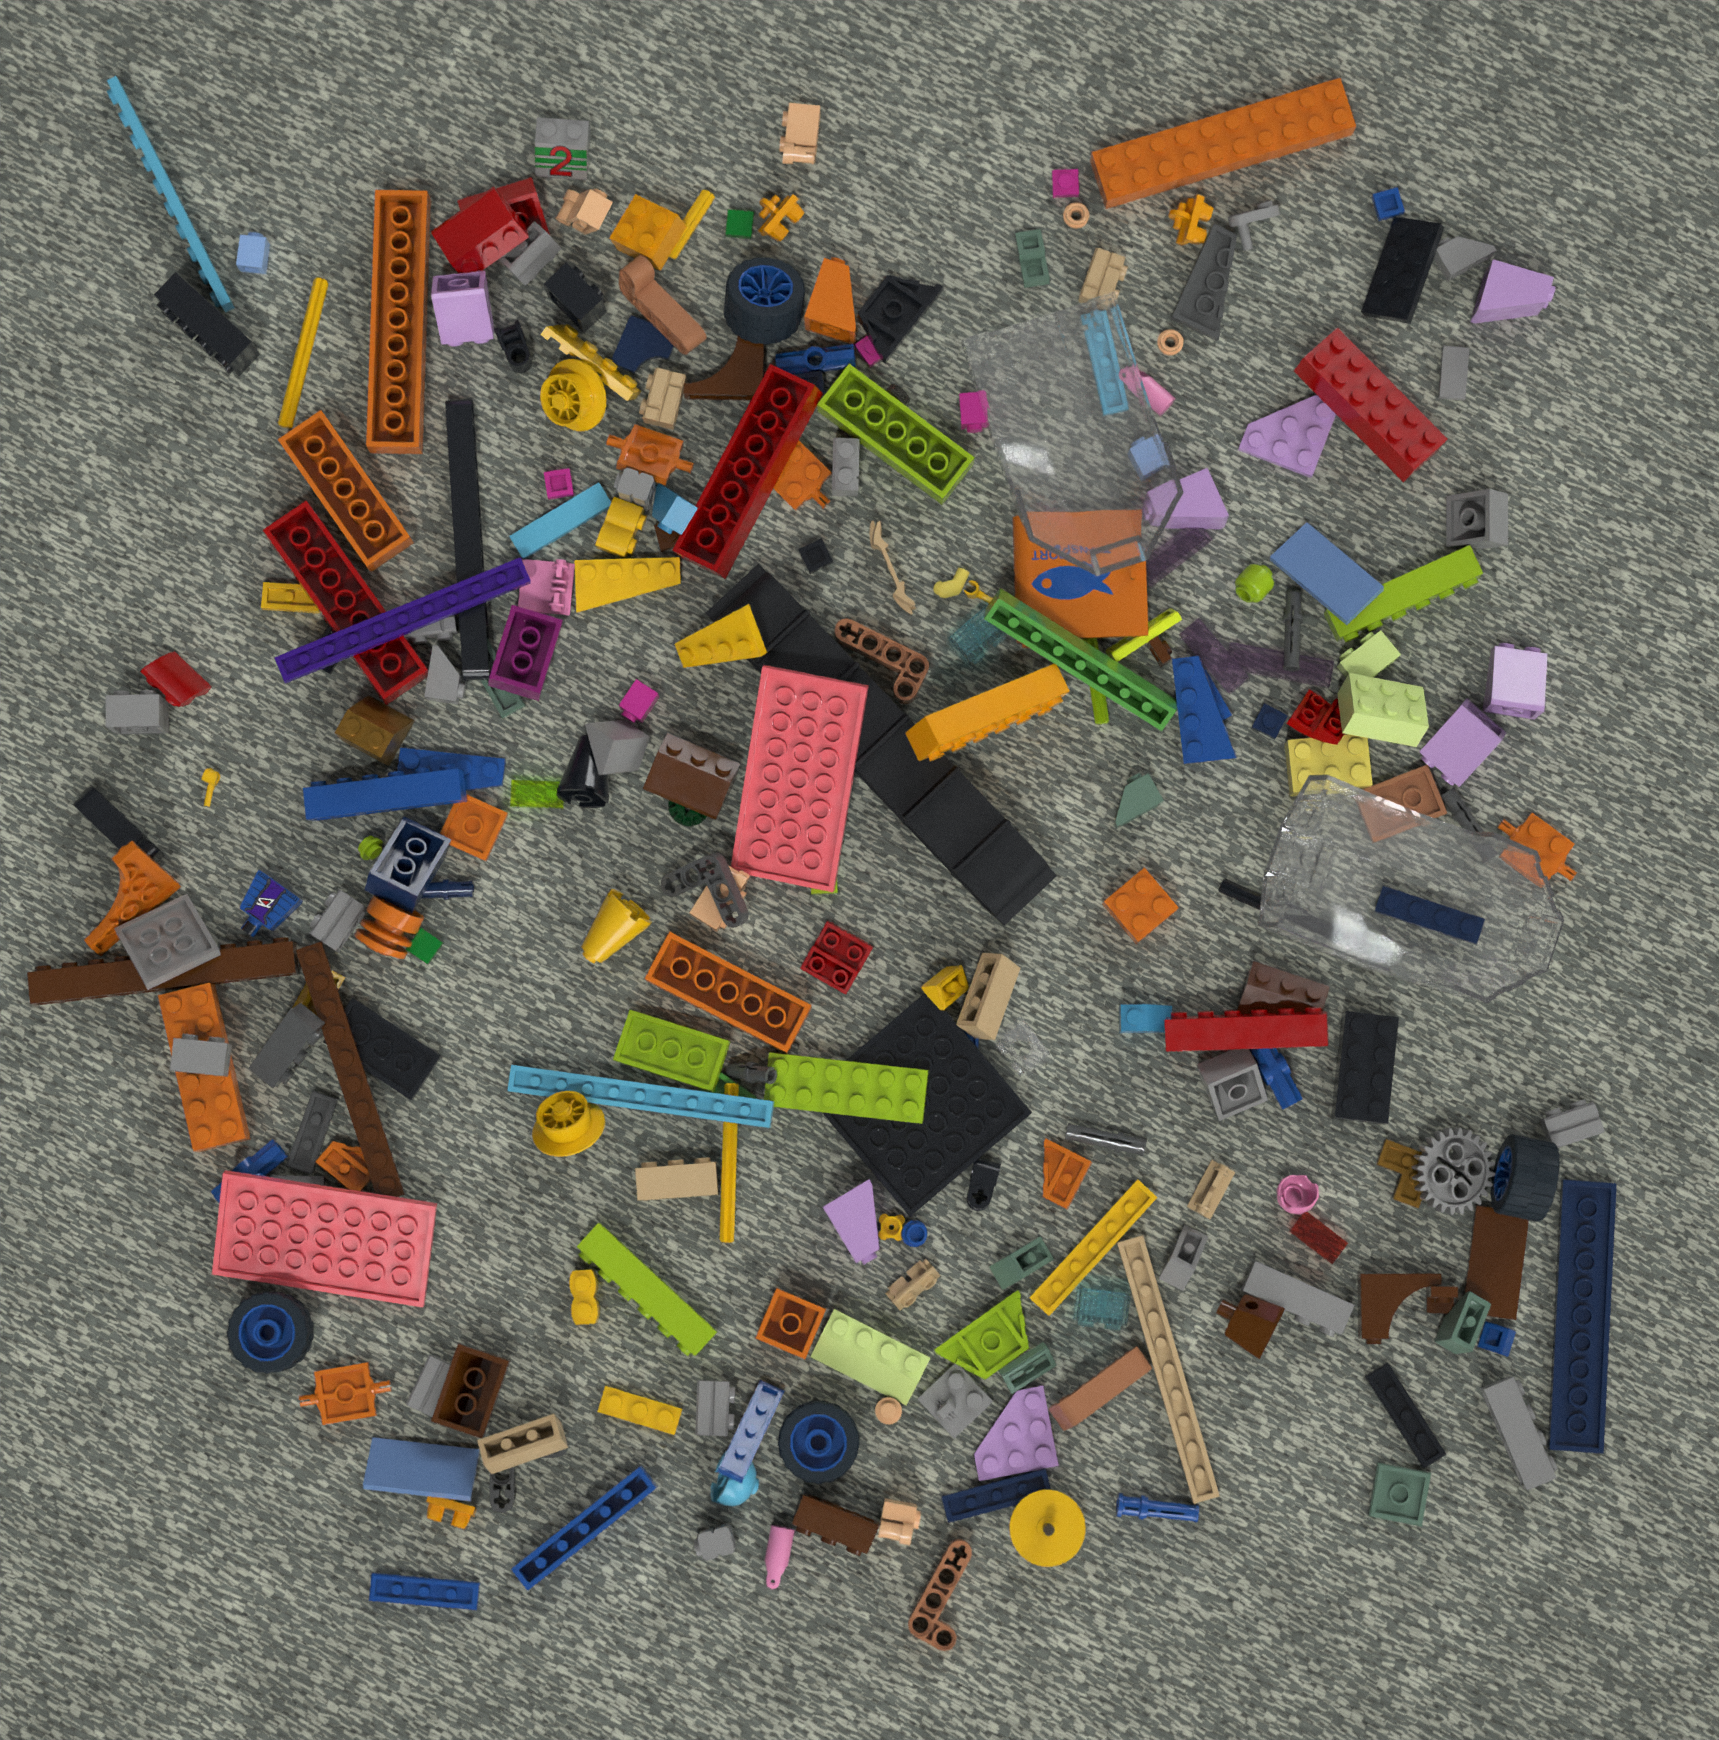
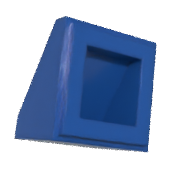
M1485 1321L1477 1347L1508 1357L1516 1331Z

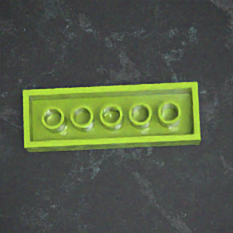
M848 364L817 404V410L821 415L852 438L860 439L861 445L941 505L944 504L974 465L975 457L851 364Z

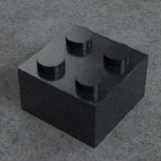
M566 262L544 283L548 298L585 333L606 313L604 305L606 301L603 298L604 294L595 284L590 286L584 279L586 276L577 266L571 267Z

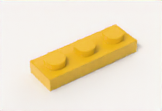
M263 582L262 610L320 614L300 584Z
M605 1386L597 1412L675 1435L683 1409Z

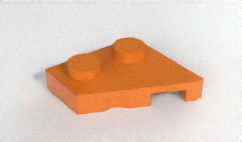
M1045 1138L1043 1197L1068 1210L1092 1162Z
M333 1141L315 1161L319 1167L346 1189L362 1191L371 1181L361 1147L347 1146L346 1144Z

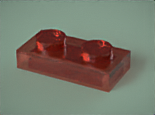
M1309 1212L1301 1214L1288 1231L1330 1264L1335 1262L1348 1244V1242Z

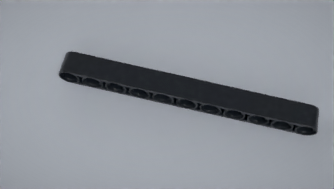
M472 399L445 401L457 583L485 572ZM484 602L459 613L464 681L489 679L491 671L489 672L490 653L487 645V638L489 640L487 602Z

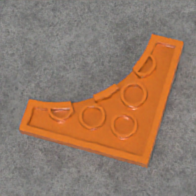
M133 841L121 847L118 853L111 858L117 865L120 874L118 893L105 918L84 939L86 944L99 956H102L119 941L114 928L156 909L181 888L180 884Z

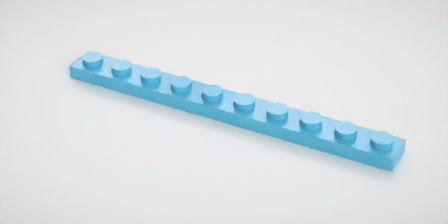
M116 76L108 79L107 82L111 89L107 90V93L114 105L119 104L122 111L118 115L124 126L131 127L134 134L129 135L136 150L142 149L145 156L141 160L148 172L153 171L156 179L152 180L157 192L159 195L164 193L168 200L164 203V206L170 217L176 216L179 224L175 225L182 240L187 238L190 247L186 249L193 262L198 260L202 268L198 270V273L204 284L210 283L213 292L209 294L215 306H221L225 313L234 309L235 307L120 81Z
M511 1065L507 1090L509 1092L545 1097L562 1091H575L582 1094L588 1103L771 1128L774 1101L517 1065Z

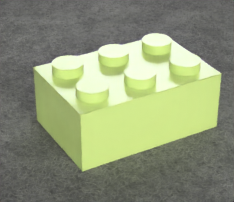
M1349 673L1337 693L1342 733L1417 747L1429 728L1423 687Z

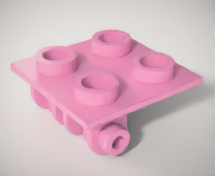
M523 559L522 562L529 575L531 584L520 588L518 606L538 613L570 616L575 564L566 563V560L556 559L555 562Z

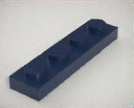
M1385 886L1382 887L1375 908V913L1474 945L1478 944L1485 923L1484 918Z
M1041 1469L943 1495L941 1498L947 1521L951 1523L1015 1506L1027 1495L1039 1490H1051L1046 1469Z

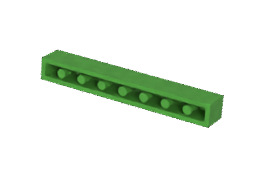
M1000 588L986 607L984 620L1160 731L1164 729L1177 711V700L1003 589Z

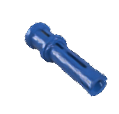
M1118 1493L1116 1517L1129 1515L1138 1516V1519L1143 1520L1150 1516L1197 1522L1199 1505L1148 1500V1497L1145 1495H1141L1138 1498Z

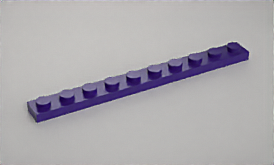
M520 557L274 657V660L286 684L531 584V580Z

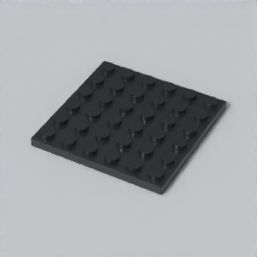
M925 993L846 1060L929 1070L923 1124L823 1113L910 1217L1033 1113L966 1033L956 1025L957 1023L948 1012L940 1010Z

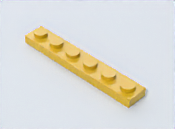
M1137 1179L1029 1298L1050 1316L1158 1197Z

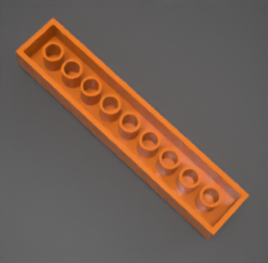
M1337 78L1093 151L1090 163L1105 209L1352 136L1356 124L1341 78Z
M375 190L366 447L370 453L423 454L431 199L428 191Z

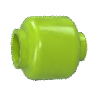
M1248 565L1235 580L1236 594L1247 603L1262 601L1274 587L1271 570L1265 565Z

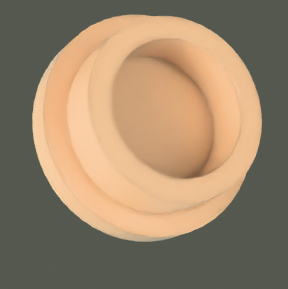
M886 1397L877 1403L875 1414L880 1422L894 1424L901 1417L902 1407L896 1399Z

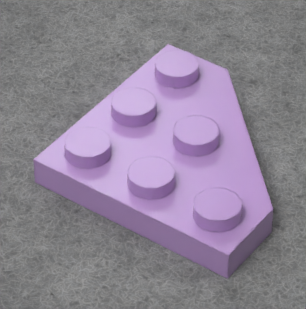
M1314 395L1248 424L1238 450L1312 478L1336 414L1317 395Z
M1043 1385L1016 1391L974 1453L979 1481L1059 1466Z

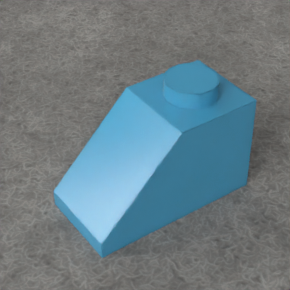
M659 483L656 487L652 517L659 521L657 526L665 532L671 534L674 530L682 535L698 508Z
M1151 1004L1120 1005L1119 1033H1165L1164 1020L1166 1017H1171L1172 1006Z

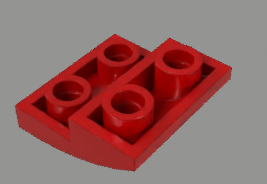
M175 651L159 657L140 671L146 677L149 685L159 689L165 695L166 701L178 708L189 705L195 697L206 695L212 688Z
M1310 689L1286 723L1304 735L1329 744L1337 745L1344 736L1341 727L1338 699L1336 698L1330 704Z
M827 921L800 969L846 995L874 946L834 923Z

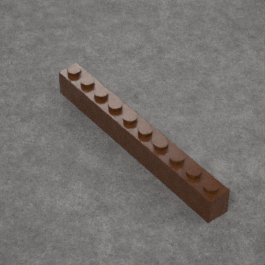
M288 937L275 938L271 944H263L262 940L246 942V947L237 948L236 944L220 945V956L147 990L129 956L115 957L114 962L104 963V959L89 960L88 965L78 966L77 962L63 963L59 969H51V965L37 966L35 971L27 972L30 1004L38 1006L190 988L206 983L216 985L299 975L297 946L295 942L289 941Z

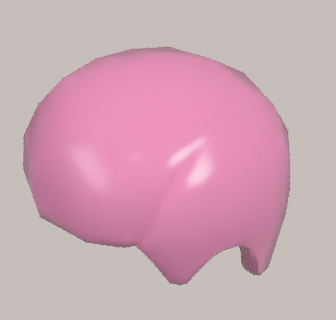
M1289 1175L1281 1180L1276 1189L1277 1201L1288 1213L1300 1215L1313 1208L1319 1198V1187L1317 1184L1309 1181L1306 1175Z

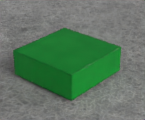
M728 209L725 236L752 239L754 212Z
M420 928L412 939L411 947H407L406 950L429 965L444 943Z

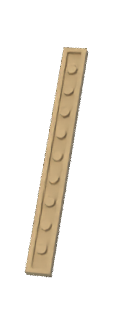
M1142 1235L1118 1242V1250L1193 1504L1219 1497L1216 1481L1144 1237Z

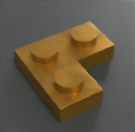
M1385 1139L1376 1165L1401 1174L1392 1199L1419 1208L1422 1201L1419 1197L1423 1191L1414 1189L1419 1184V1181L1412 1179L1414 1175L1418 1174V1170L1412 1169V1166L1419 1164L1414 1155H1422V1152Z

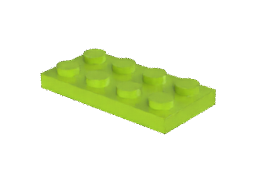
M629 1010L613 1060L714 1093L731 1042Z

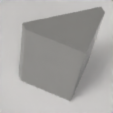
M626 720L585 724L599 775L639 770L650 738L648 735Z

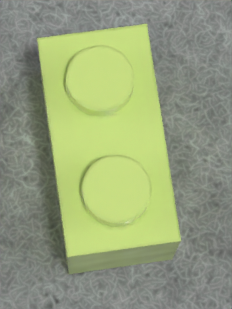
M1381 630L1375 635L1371 631L1360 640L1362 645L1354 651L1350 648L1339 657L1341 662L1337 668L1346 678L1349 673L1375 677L1397 660L1401 654Z

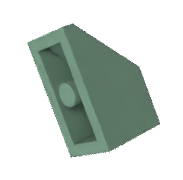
M1138 773L1126 780L1128 785L1123 789L1114 821L1116 829L1164 802L1149 774L1142 776L1141 773Z
M1040 1236L989 1266L1002 1290L1051 1262L1054 1258Z
M1470 1291L1466 1292L1443 1318L1434 1342L1454 1354L1472 1352L1491 1304Z

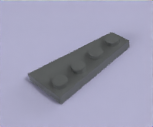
M1213 224L1170 319L1217 341L1221 331L1220 324L1224 314V302L1226 292L1228 291L1230 268H1232L1237 235Z

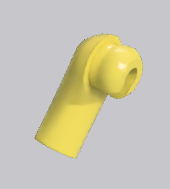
M958 568L953 580L935 583L933 587L934 593L941 598H949L960 594L970 573L965 569Z

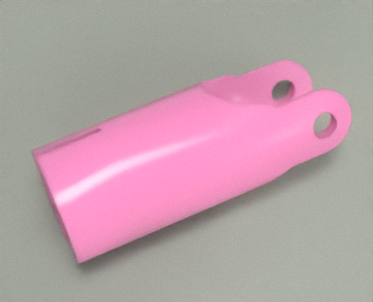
M1128 365L1126 369H1122L1119 373L1121 380L1128 385L1129 389L1159 416L1163 415L1176 399L1151 376L1140 371L1134 365Z
M771 1525L765 1555L766 1570L768 1572L766 1584L770 1589H775L779 1586L781 1575L789 1564L795 1529Z

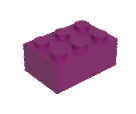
M512 605L489 676L488 686L539 701L563 620Z

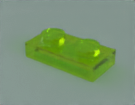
M511 780L510 806L564 809V802L556 796L557 787L560 782Z

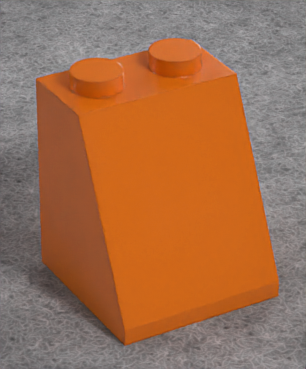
M824 258L804 316L805 330L855 345L856 324L849 266L845 265L846 262L839 258Z

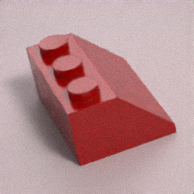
M532 177L496 188L524 221L526 229L533 222H536L550 235ZM485 192L457 200L459 209H463Z
M494 186L431 231L449 263L458 273L483 271L529 238L524 221Z

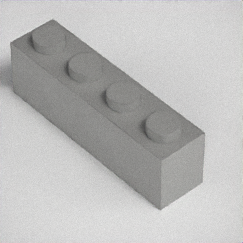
M1257 1261L1252 1262L1240 1290L1248 1295L1285 1308V1311L1295 1315L1294 1320L1306 1326H1309L1310 1322L1319 1325L1318 1331L1334 1337L1335 1333L1343 1334L1354 1308V1304Z
M1508 1376L1480 1388L1522 1489L1530 1490L1556 1479L1557 1477L1554 1471H1557L1556 1463L1551 1455L1547 1456L1543 1446L1547 1445L1541 1430L1537 1431L1533 1421L1536 1420L1531 1406L1525 1405L1522 1398L1525 1395V1391L1519 1380L1515 1381L1514 1377Z

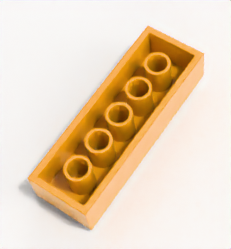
M1052 664L927 715L905 734L919 761L926 758L934 761L945 755L944 752L950 749L952 752L958 751L972 740L974 743H977L987 738L989 733L995 732V734H999L1010 728L1009 725L1015 722L1017 725H1020L1030 720L1031 716L1035 714L1042 716L1052 711V707L1062 703V697L1070 692L1058 666Z

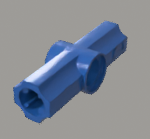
M853 344L825 348L813 346L803 351L775 354L776 367L795 376L796 374L822 371L824 373L842 370L848 364L856 368ZM813 356H820L823 359L821 364L817 366L810 365L809 360Z
M1276 1048L1250 1049L1257 1062L1263 1081L1267 1086H1270L1282 1110L1303 1099L1290 1076L1291 1071L1285 1058L1280 1052L1278 1053Z
M272 1139L252 1157L249 1156L240 1162L232 1171L266 1176L285 1161L288 1156L281 1146ZM222 1182L211 1191L218 1203H220Z

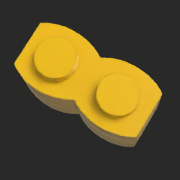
M614 497L595 544L596 548L624 559L627 558L628 553L633 555L638 540L634 539L638 529L643 530L647 520V516L644 515V508Z
M594 1269L572 1271L569 1279L570 1291L574 1297L571 1305L572 1319L576 1325L595 1324L600 1317V1306L595 1297L598 1291L596 1272Z

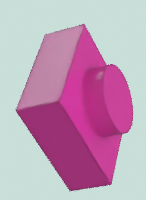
M1078 169L1052 170L1053 198L1079 197Z
M868 336L855 344V348L869 367L881 360Z
M570 468L544 472L548 500L574 496Z

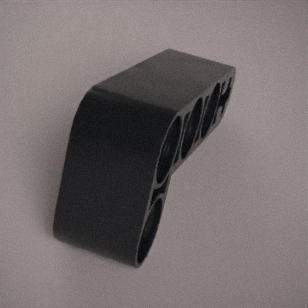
M92 785L73 803L118 849L133 841L157 863L165 856L156 845Z

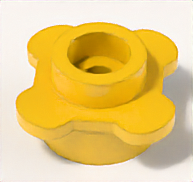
M882 1214L879 1217L881 1229L878 1232V1237L881 1240H886L887 1238H894L896 1241L902 1240L901 1231L905 1218L900 1214L896 1216ZM889 1225H893L894 1229L890 1230Z

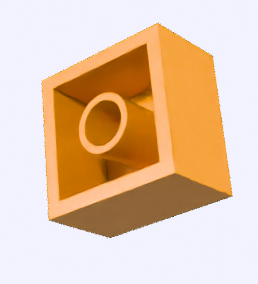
M635 194L609 239L620 252L633 258L642 255L648 259L653 268L661 271L685 231L686 225L678 214Z

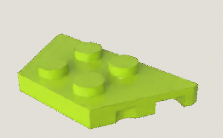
M1016 1290L933 1351L983 1380L989 1378L1029 1349L1020 1292Z

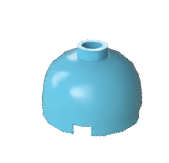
M726 1452L720 1458L715 1472H717ZM751 1462L742 1484L719 1473L717 1484H711V1500L726 1506H737L748 1500L751 1494L754 1495L759 1486V1479L756 1478V1469L753 1462Z

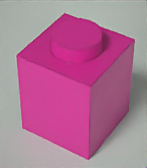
M985 391L959 393L961 430L967 429L968 433L982 432V428H987L988 423Z
M636 679L619 704L620 709L623 711L621 715L632 723H635L636 720L643 723L659 699V694Z

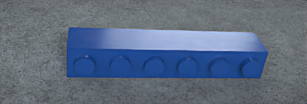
M456 765L440 766V771L430 772V768L414 769V774L404 775V771L389 772L388 777L378 778L377 774L364 775L361 781L353 782L352 778L336 779L337 784L327 785L326 781L311 782V787L303 788L306 820L310 821L467 802L464 770L456 768Z
M641 1465L511 1570L528 1591L658 1487Z

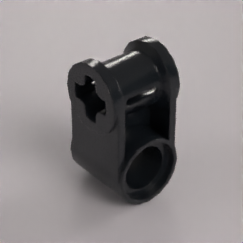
M515 320L514 324L502 329L494 328L511 369L520 374L529 371L532 367V357L519 320ZM518 354L526 356L525 360L521 363L513 361L514 357Z
M980 1158L973 1163L966 1200L972 1210L983 1211L989 1206L998 1180L1000 1163ZM978 1192H982V1197L986 1199L980 1205L975 1204L976 1199L972 1198V1195L975 1196Z

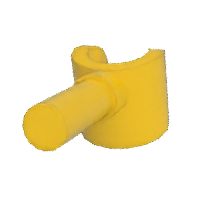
M968 581L970 585L976 587L973 593L964 590L968 598H979L987 603L991 602L993 598L982 592L976 581Z
M207 768L201 778L202 781L208 783L203 805L210 807L213 790L221 778L219 772L211 768Z

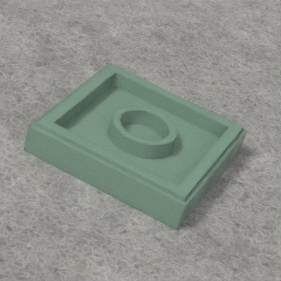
M1377 1462L1368 1516L1422 1527L1431 1473Z

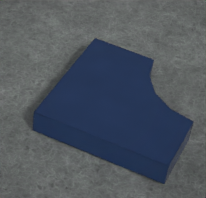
M630 315L611 361L617 367L635 374L639 367L648 360L657 358L669 360L675 346L652 323Z

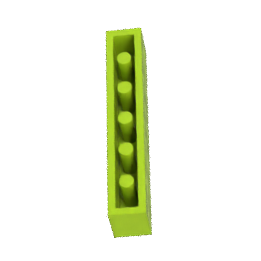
M1469 545L1382 584L1384 591L1348 625L1343 623L1328 609L1323 614L1336 642L1344 639L1345 643L1358 638V632L1362 630L1374 631L1383 626L1382 621L1392 618L1393 621L1405 617L1407 615L1406 611L1415 607L1417 611L1431 605L1430 600L1438 596L1440 600H1443L1455 594L1454 589L1463 586L1464 589H1468L1478 584L1477 579L1482 576L1483 571Z
M598 1223L576 1246L581 1250L578 1255L587 1264L590 1265L594 1262L600 1268L597 1273L608 1283L613 1280L620 1286L617 1291L627 1301L634 1299L640 1305L637 1310L649 1320L653 1317L659 1323L657 1326L659 1331L667 1338L671 1335L679 1341L676 1346L685 1355L689 1356L692 1353L696 1356L717 1334V1330L601 1223Z

